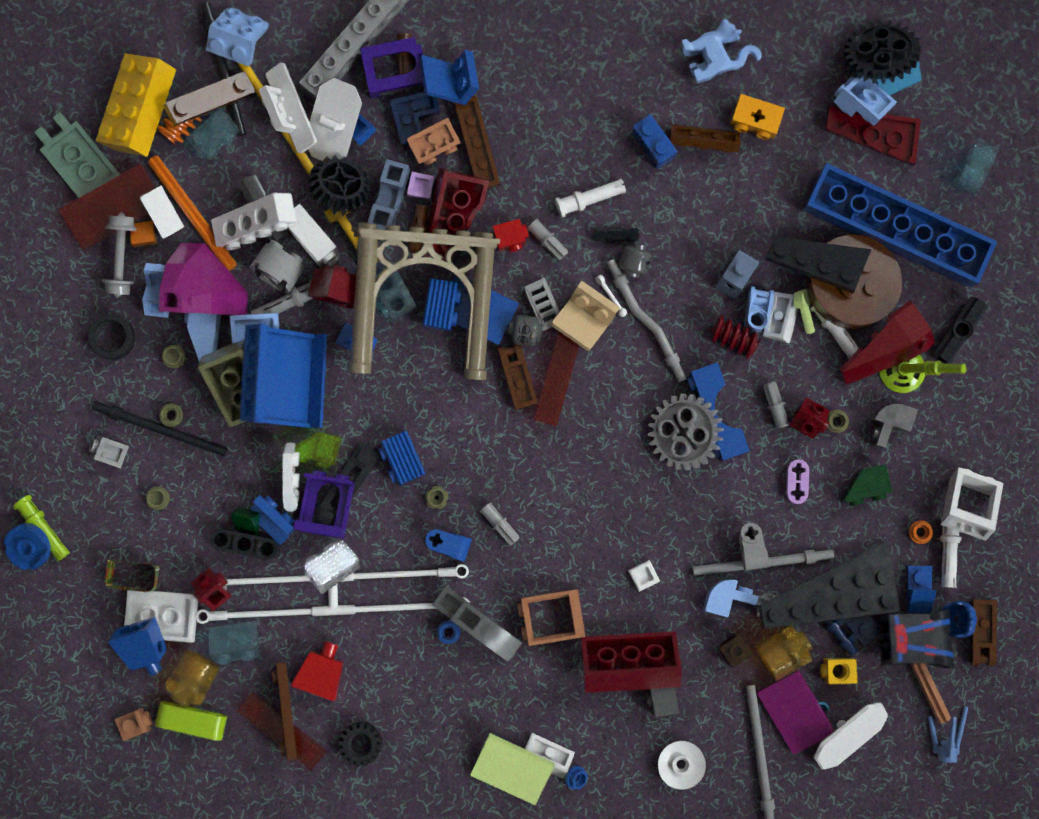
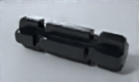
M626 228L594 229V241L604 242V240H607V242L626 241V239H629V241L639 240L638 228H629V230H626Z

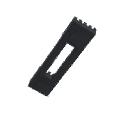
M360 442L340 475L348 476L354 466L362 469L354 482L352 499L381 456L379 452L363 442ZM333 484L313 516V523L329 526L335 525L337 509L332 507L330 503L339 491L336 485Z

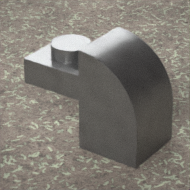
M891 404L876 411L870 420L879 424L878 427H874L871 434V440H874L872 446L879 449L886 448L892 429L903 433L911 432L918 409L903 404Z

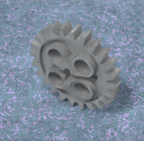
M680 394L679 399L677 396H671V402L663 400L665 408L656 407L659 412L658 415H651L656 421L655 423L648 424L649 427L654 428V432L648 433V436L654 437V440L649 444L657 446L653 453L662 454L659 459L660 461L668 459V467H672L675 464L676 469L681 470L684 465L685 470H691L693 465L695 469L700 468V462L708 464L707 457L715 458L712 452L713 449L720 450L716 441L723 440L722 437L718 436V432L724 431V428L717 427V424L722 419L714 417L718 410H709L712 403L707 402L703 405V397H699L696 400L694 394H690L688 399L686 394ZM687 410L692 412V419L689 422L685 419ZM675 414L677 415L678 421H676L674 418ZM669 423H671L674 427L673 433L671 435H669L666 431V427ZM684 428H688V431L686 432L687 436H683V433L685 432ZM700 429L705 432L703 441H700L697 437ZM682 442L686 445V452L683 455L679 452V445Z

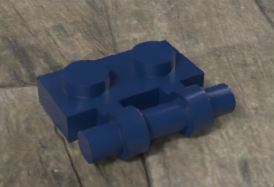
M871 616L824 622L827 625L825 628L828 632L834 634L840 642L838 645L842 650H846L850 656L858 652L853 645L856 640L862 646H865L878 636V626ZM843 623L852 632L849 636H846L840 628Z

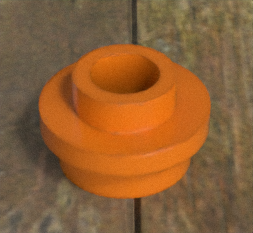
M915 521L910 525L909 537L913 542L925 544L932 538V527L926 521ZM918 528L924 530V534L921 537L916 533Z

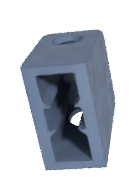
M738 250L714 288L734 300L744 288L759 262Z

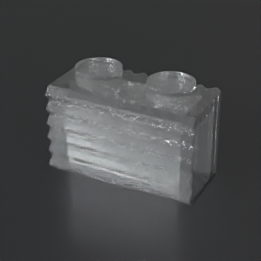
M341 539L338 542L333 541L325 547V551L318 556H310L306 560L305 565H303L305 574L319 592L324 594L325 591H328L337 583H340L341 580L348 577V575H351L352 572L359 569L360 564L358 557Z

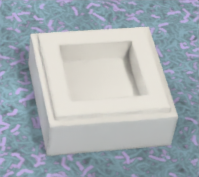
M650 560L628 570L638 592L660 582Z

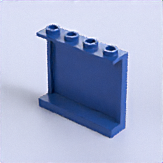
M266 324L245 325L240 421L301 428H322L327 334L315 335L270 328Z

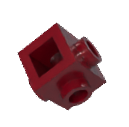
M805 397L795 411L789 425L797 429L801 434L814 439L819 432L823 434L830 422L827 421L830 411L823 405Z
M210 567L191 582L195 590L193 593L194 597L200 604L205 603L212 611H215L232 597L226 587L227 579L220 572L216 574Z

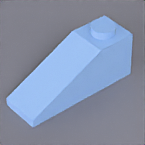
M185 313L184 321L187 324V329L199 362L202 356L217 350L221 314Z

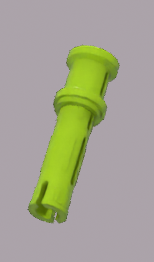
M29 494L15 503L13 509L20 512L26 520L25 523L36 525L43 530L49 539L50 551L57 562L69 555L70 551H68L53 529L44 519L45 513L42 510L39 511L31 500L32 496Z

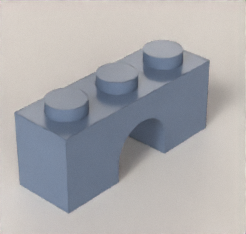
M386 159L380 179L379 194L376 203L372 206L367 223L377 224V229L386 230V225L395 226L410 175L409 165Z

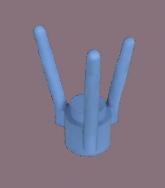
M967 706L963 708L956 740L957 718L953 716L949 741L942 740L941 745L938 744L933 718L931 716L928 717L933 742V753L938 754V761L957 762V755H959L961 738L967 718Z

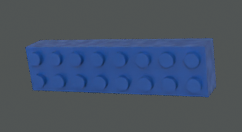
M828 163L821 169L802 210L852 234L870 237L880 242L889 251L970 288L979 284L998 242Z

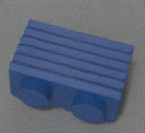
M651 114L634 125L632 135L635 136L634 139H637V143H640V146L643 147L642 150H645V154H648V158H651L650 161H653V165H656V169L661 168L676 157L678 151Z
M430 278L422 322L423 327L451 331V327L456 326L458 312H454L455 303L460 304L462 290L458 289L457 282Z
M407 431L381 441L382 447L379 448L383 460H388L392 469L388 470L393 483L398 481V484L401 486L426 475Z

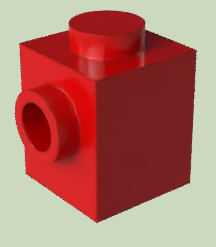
M520 219L493 226L495 238L500 239V244H497L499 252L509 250V253L522 250V246L526 245L525 238H529L526 224L521 225Z

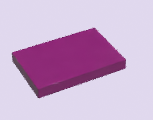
M799 670L757 692L793 755L826 739L835 732Z

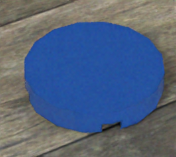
M23 523L7 532L4 539V545L6 544L7 549L5 553L12 564L20 569L34 570L47 562L50 556L51 545L42 529L33 524Z

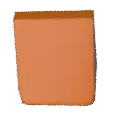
M153 221L134 223L137 231H130V241L133 247L157 244Z

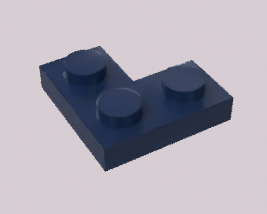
M425 92L390 100L402 147L409 145L406 140L407 138L422 131L419 119L441 113L437 97L426 95Z

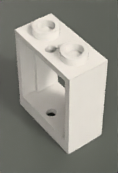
M300 204L294 208L297 222L287 225L288 230L321 269L324 266H334L338 262L337 257L340 256L337 247Z
M959 467L949 480L941 525L986 541L996 529L1003 483L991 477H985L969 469ZM961 485L990 495L986 518L957 508Z

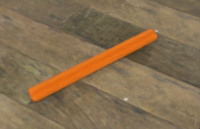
M155 155L148 160L149 166L211 251L229 271L237 266L236 261L225 247H216L213 230L160 157Z

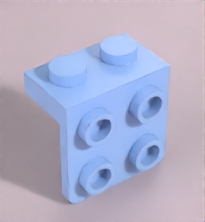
M227 8L209 27L206 51L250 66L253 61L256 42L267 31L269 24L259 17L249 16L235 8Z

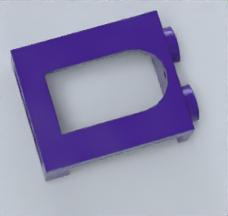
M415 37L360 48L371 99L380 97V93L416 85H421L424 88L419 60L423 52L421 44H416ZM401 52H408L415 57L416 66L411 72L376 79L372 58Z
M312 470V474L304 473L307 481L299 520H295L294 530L344 539L355 483L350 481L348 476L335 474V478L326 477V473ZM328 483L336 485L340 491L334 526L312 523L318 491L323 485Z

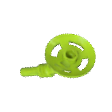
M918 355L908 360L909 363L903 362L893 366L892 374L889 376L886 374V369L880 371L879 374L884 385L890 390L897 393H908L921 385L925 374H964L966 372V365L942 364L940 361H926L924 363L922 357ZM915 373H920L918 379L913 377ZM898 376H900V377H905V376H906L907 379H906V380H902V379H899ZM894 381L902 384L909 383V386L900 387L893 383Z

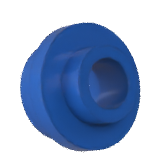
M451 620L443 621L437 628V637L444 644H453L460 637V627ZM451 628L453 635L450 637L446 636L444 630Z
M578 765L571 767L565 777L566 786L570 789L583 788L587 782V773Z

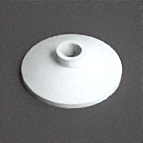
M673 742L667 745L659 756V774L663 781L672 788L682 790L692 788L700 782L705 773L706 763L704 755L697 746L690 742ZM684 760L685 766L678 768L676 765L677 761Z

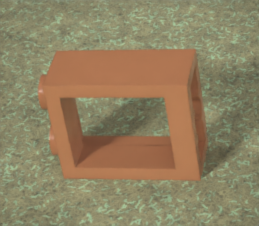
M578 589L521 598L522 603L517 604L519 618L524 617L525 627H521L523 641H528L529 646L585 637ZM569 597L574 631L533 638L528 603Z

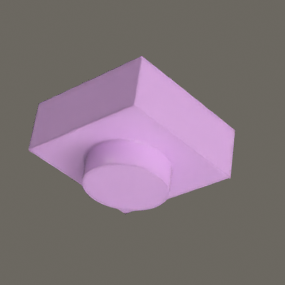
M412 172L407 196L430 200L435 176Z

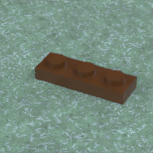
M671 124L670 141L676 146H691L702 150L714 149L725 153H739L740 133Z

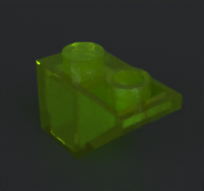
M317 432L295 445V452H299V462L307 463V459L317 461L315 466L329 469L330 465L336 466L343 439Z

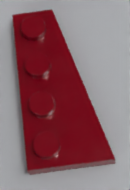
M828 107L825 131L914 166L916 164L921 119L886 114L873 126L870 122L865 121L859 112L849 116L841 111L839 107Z

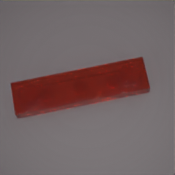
M560 331L534 421L557 427L579 349L577 343Z
M252 692L238 712L280 745V742H284L281 713L255 692ZM293 724L297 760L312 771L327 751Z

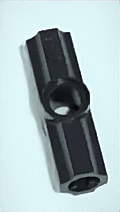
M973 296L969 297L954 322L948 326L946 334L932 355L935 359L944 364H951L967 339L972 336L974 328L988 309V306L983 301ZM957 325L963 327V337L959 336L956 333Z

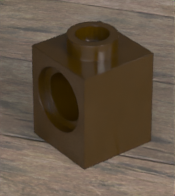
M737 633L716 646L732 668L753 655Z

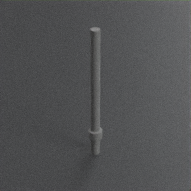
M813 549L805 550L804 553L769 557V567L804 562L806 565L815 564L816 561L834 559V551L824 550L815 552ZM742 561L693 566V575L744 570Z
M747 685L746 692L762 797L760 806L761 810L764 811L765 819H774L773 809H775L774 799L771 798L756 688L755 685Z

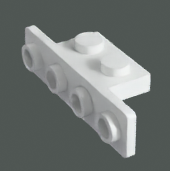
M279 63L266 73L270 86L265 85L259 92L262 97V103L271 118L270 122L276 131L290 133L297 152L303 153L315 145L317 139L285 63Z

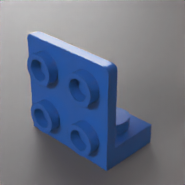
M464 50L454 63L425 55L419 58L426 95L466 105L479 90L472 51Z

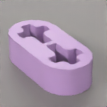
M798 459L793 460L787 466L786 498L793 504H801L806 501L809 494V466L805 461ZM797 463L800 464V468H804V473L799 474V480H796V473L792 472V468L796 467ZM796 483H799V491L803 492V496H800L798 500H795V496L791 495V491L796 489Z

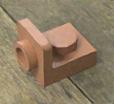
M143 708L115 719L123 742L152 730L150 726L153 724L149 712H145Z

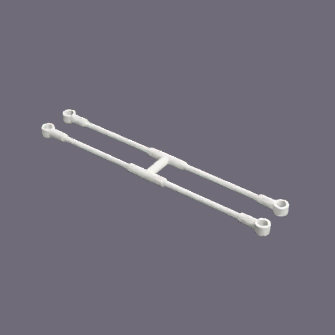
M461 564L457 567L438 568V570L373 573L334 572L314 573L307 576L227 579L228 583L226 586L311 581V583L328 582L329 606L312 607V609L246 612L208 611L202 609L197 612L196 620L204 624L209 621L227 620L228 618L311 614L312 616L355 614V612L437 609L432 605L433 603L377 606L338 605L337 582L354 581V579L437 575L438 577L457 576L462 579L467 577L469 569L466 565ZM459 567L466 569L464 576L458 575L457 570ZM202 612L207 614L205 621H202L199 617Z

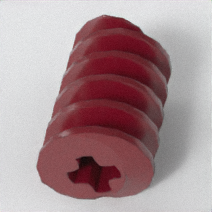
M720 314L710 335H713L712 342L715 343L720 338L721 347L729 343V351L737 347V355L740 356L745 351L746 360H748L756 351L762 336L757 339L756 331L748 335V327L740 331L741 324L738 322L732 327V319L729 318L723 322L724 315Z

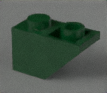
M886 464L858 470L841 498L842 503L849 502L850 506L863 504L864 498L872 497L873 501L887 498L886 493L893 491Z

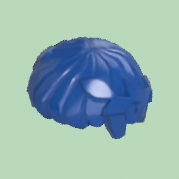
M955 601L947 603L942 607V610L949 609L950 636L966 638L975 631L977 623L976 611L969 603Z

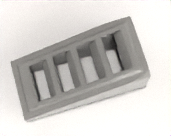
M545 278L523 287V291L535 316L539 319V324H543L542 331L552 328L551 323L555 318L545 323L543 318L554 313L557 316L560 311ZM543 288V292L532 296L531 292ZM547 296V301L536 305L535 301ZM551 305L552 309L540 314V309Z

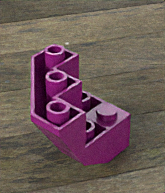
M181 243L167 261L160 285L159 312L247 315L248 292L208 246L203 243Z

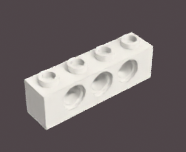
M272 193L211 220L216 247H226L227 250L241 248L240 244L254 243L256 238L271 236L272 231L288 229L287 225L297 222L292 196L285 193Z

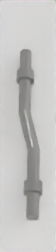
M613 259L607 262L614 277L613 282L616 288L620 289L631 313L654 333L666 357L664 360L667 366L671 367L678 383L687 379L679 364L680 359L677 353L673 352L662 328L639 308L628 286L629 281L626 275L622 274L616 260Z

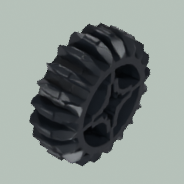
M334 155L332 160L326 156L323 161L319 160L310 171L307 182L309 184L308 192L311 193V200H317V207L323 205L324 212L330 209L333 215L337 211L342 216L347 211L353 214L355 210H360L363 204L367 202L371 191L367 171H361V164L354 165V159L349 162L346 161L345 156L338 159Z

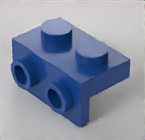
M259 495L253 501L254 505L250 510L260 513L259 525L278 544H283L295 531L293 525L295 520L286 512L282 514L276 508L278 504L270 496L267 495L265 498Z

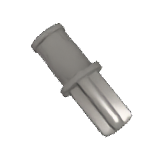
M538 219L529 225L527 230L541 242L540 246H545L557 260H561L567 255L568 250L554 237L555 233H550Z
M769 382L764 384L763 388L769 404L767 409L771 411L775 428L788 426L790 423L784 408L786 403L782 402L777 383Z
M491 502L480 511L493 526L492 530H496L508 545H513L519 539V535L506 521L507 518H503Z

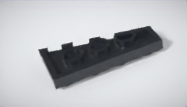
M774 236L765 260L854 294L872 249Z

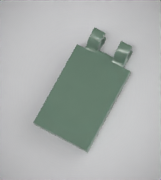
M59 112L53 117L62 128L59 133L51 137L42 126L34 133L45 145L40 151L83 204L86 205L122 176L77 121L71 125L65 116Z

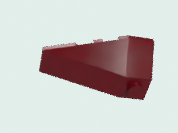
M439 167L427 233H433V229L447 230V235H456V231H466L469 229L478 210L480 211L484 205L489 181L466 173ZM433 243L434 251L442 256V261H445V252L453 245ZM426 253L423 257H430V256L428 255V253Z
M909 300L886 319L888 324L880 333L875 331L870 336L872 340L867 347L859 348L840 368L843 382L846 385L913 359L931 348L934 344L932 330L913 302Z

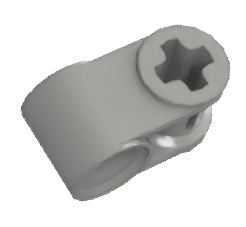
M755 523L745 524L739 535L744 570L749 571L769 567V557L761 528ZM747 532H750L751 536H755L753 540L746 536Z

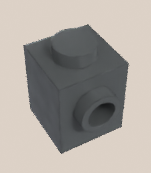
M675 688L649 689L650 693H646L648 708L652 707L655 717L679 714Z

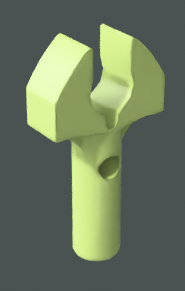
M807 289L794 292L795 309L799 308L801 311L806 334H812L815 332L809 308L811 301L808 297Z

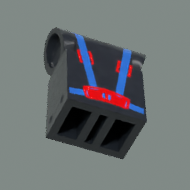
M949 609L932 614L886 615L877 618L881 666L927 664L939 668L954 669L953 648L949 639L951 630Z

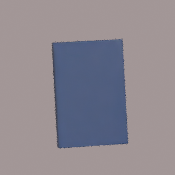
M455 276L452 282H457L458 289L462 290L460 304L455 303L454 312H458L456 325L467 330L468 295L462 282ZM468 279L473 287V281ZM491 290L487 341L499 346L519 303Z

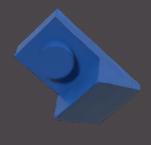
M906 566L907 613H931L936 596V590H932V566Z

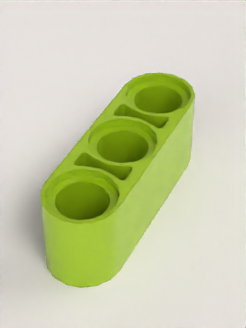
M160 701L154 726L221 741L227 716Z

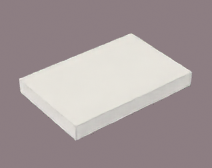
M127 590L124 626L155 617L164 640L195 642L198 601L193 594Z

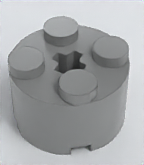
M271 240L270 243H265L250 265V269L253 273L257 269L261 273L259 276L261 280L279 291L285 288V293L289 294L305 270L301 264L303 259L293 252L288 254L282 250L283 246Z

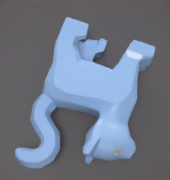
M727 19L722 20L715 31L704 33L695 41L689 42L687 39L681 41V47L685 56L702 54L704 59L702 64L692 63L689 65L692 76H695L697 84L710 80L717 74L739 69L744 66L748 54H752L759 61L762 56L760 49L754 45H746L739 51L736 60H730L722 43L738 41L740 39L739 34L742 31L741 29L737 30L734 24H731Z

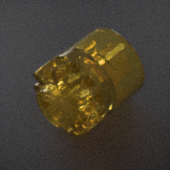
M788 626L755 645L761 660L775 681L782 679L812 661L811 655L808 652L813 649L811 643L802 630L797 632L793 626Z
M184 649L164 688L171 692L170 698L186 707H189L190 704L199 706L202 704L221 668L202 655Z

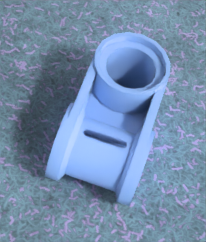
M753 286L750 287L744 325L749 328V332L756 331L758 333L767 325L773 304L774 290L767 292L757 290ZM758 316L762 321L761 326L752 324L751 317Z

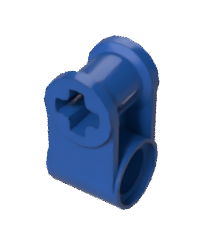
M436 529L431 530L425 539L426 546L430 550L463 562L466 560L472 541L470 538ZM439 534V539L443 540V542L433 547L432 541H429V538Z

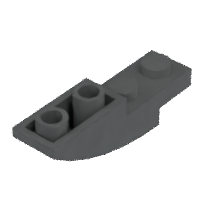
M448 586L443 589L432 604L463 630L506 661L511 659L522 644L520 640Z

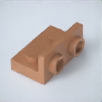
M448 118L406 139L417 163H423L424 166L436 161L435 156L442 152L446 156L456 151V145L460 144Z

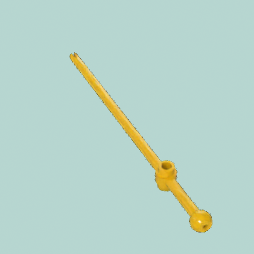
M238 63L241 70L247 74L262 101L259 90L263 86L250 66ZM282 132L304 169L310 175V171L313 168L312 162L305 152H297L290 133ZM330 209L324 212L330 223L335 220L339 222L357 250L359 237H355L354 232L351 231L352 225L347 219L346 214L342 216L337 211L333 215Z

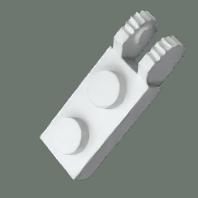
M287 443L283 452V506L287 512H293L297 509V503L300 498V491L297 489L299 487V474L295 473V466H299V452H295V443Z

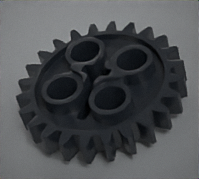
M879 20L878 25H874L871 21L868 28L861 25V32L853 30V36H848V42H845L844 50L845 65L849 66V72L855 71L856 78L863 75L864 82L872 78L873 84L876 83L877 79H881L882 84H885L886 79H890L893 83L896 76L903 79L904 73L911 74V68L917 67L921 49L919 38H915L914 31L908 33V26L901 29L900 22L892 26L891 20L886 25H883L882 20Z

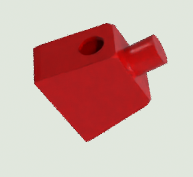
M325 641L321 653L313 650L310 651L291 686L335 701L338 695L343 661L334 658L338 645Z

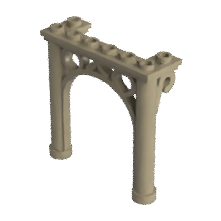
M359 222L358 227H352L351 231L359 239L357 245L351 356L347 364V372L371 373L376 297L384 280L394 271L404 266L429 263L441 266L452 272L466 289L469 311L463 378L486 380L487 370L485 369L494 249L497 248V244H500V239L493 238V233L474 232V236H470L468 231H456V235H447V230L433 229V233H424V228L410 227L409 231H400V226L386 225V230L377 229V224ZM378 239L385 240L378 246ZM402 241L421 242L422 246L417 252L410 253L411 258H407L409 255L408 249ZM433 243L453 245L445 252V261H442V256L434 251ZM388 245H397L402 250L401 258L393 264L383 257V250ZM457 250L466 251L469 255V262L461 268H457L451 262V255ZM426 253H428V255H429L430 257H422V256H424ZM378 258L379 262L387 268L375 280ZM472 268L474 269L473 287L464 275L465 272Z

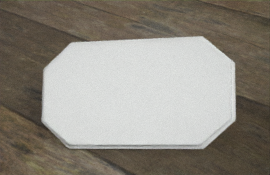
M336 78L319 86L309 122L317 139V143L308 149L312 157L321 161L326 156L331 160L334 155L338 159L344 156L345 158L347 157L362 105L355 86Z
M880 702L866 705L847 722L844 720L837 722L838 729L820 743L815 753L814 759L821 769L838 766L882 729L888 717L883 705Z

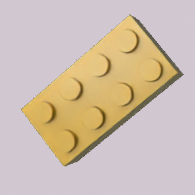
M125 53L96 141L114 151L148 157L176 69L159 58Z

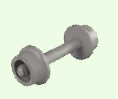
M121 212L118 216L109 215L108 224L105 226V229L116 230L113 280L102 279V282L105 284V293L114 294L116 298H119L121 294L130 295L131 286L134 284V281L123 280L126 230L137 231V228L134 226V217H125V214Z

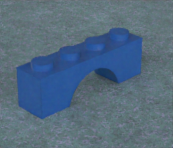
M718 362L690 372V378L687 379L691 392L695 391L697 398H704L703 405L707 402L712 403L710 411L715 410L716 396L720 389L726 385ZM722 421L717 424V427L724 428V431L718 432V436L722 437L723 440L716 441L720 450H712L715 458L719 457L720 461L750 451L742 429L729 427Z

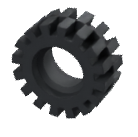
M360 721L349 725L342 732L338 743L339 752L342 754L344 761L347 760L348 764H354L356 767L367 766L373 763L382 750L383 741L380 732L377 731L374 725L372 726L368 722L363 723ZM357 735H364L369 739L370 747L364 753H357L352 748V739Z

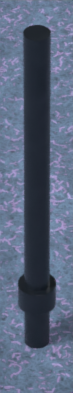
M205 2L201 6L206 20L204 22L205 29L209 33V27L216 19L214 18L210 2ZM215 54L222 80L231 77L226 58ZM238 101L229 104L238 137L246 135Z
M94 401L92 405V410L106 414L108 418L115 421L120 419L223 457L227 453L228 448L125 412L121 407L115 405L111 407Z

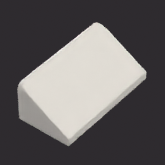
M162 186L140 196L142 203L163 239L184 227Z
M774 292L769 321L765 326L763 337L790 343L798 309H795L794 295Z
M531 733L525 747L526 750L554 762L555 765L551 773L562 779L567 774L575 752L534 733Z

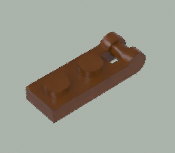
M513 343V346L498 347L515 410L538 404L522 346ZM516 354L518 360L509 363L508 356Z
M971 599V606L976 611L977 623L975 631L971 634L969 663L971 666H979V664L996 666L997 600ZM980 647L987 648V653L980 654Z

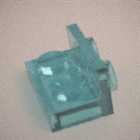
M220 108L186 138L197 151L196 155L198 158L210 160L219 153L218 149L224 144L228 145L233 142L240 130L225 110Z
M256 621L209 628V652L214 663L228 664L234 660L250 661L255 659V657H260L261 650L258 644V626Z

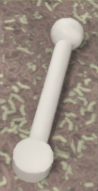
M602 275L595 278L597 284L601 285L612 302L620 307L618 315L625 317L627 310L618 303L605 284L604 277Z

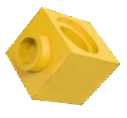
M824 658V664L820 665L821 678H824V682L827 684L857 683L856 659ZM840 664L843 668V673L841 676L835 677L833 675V668Z

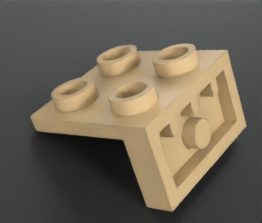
M581 281L570 300L553 320L551 326L585 350L590 351L609 326L620 307Z

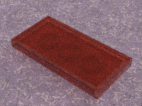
M139 164L63 206L59 211L81 248L85 250L116 232L115 229H105V226L108 224L109 215L118 216L119 213L123 212L125 217H134V222L148 215L149 213L142 203L140 196L155 189V186L143 165Z

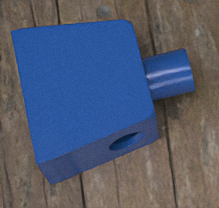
M155 617L115 630L108 642L129 669L136 670L145 667L150 676L156 675L162 670L159 661L167 651V647Z

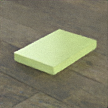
M490 733L470 776L536 805L555 763Z

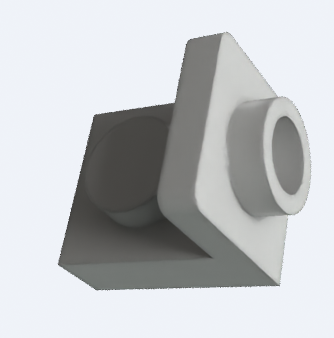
M98 435L90 443L88 452H90L89 457L121 468L129 446Z

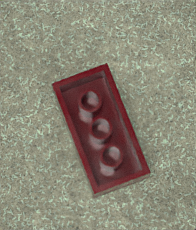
M676 631L581 637V659L585 693L681 687L682 667Z

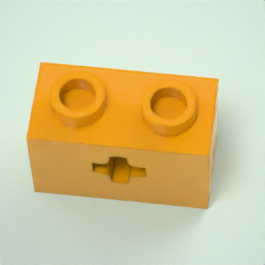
M740 94L730 125L734 126V130L741 133H747V131L755 133L756 137L762 140L774 139L785 108ZM755 115H758V116H759V117H758V120H759L758 123L754 122V120H755V119H754V116H755Z

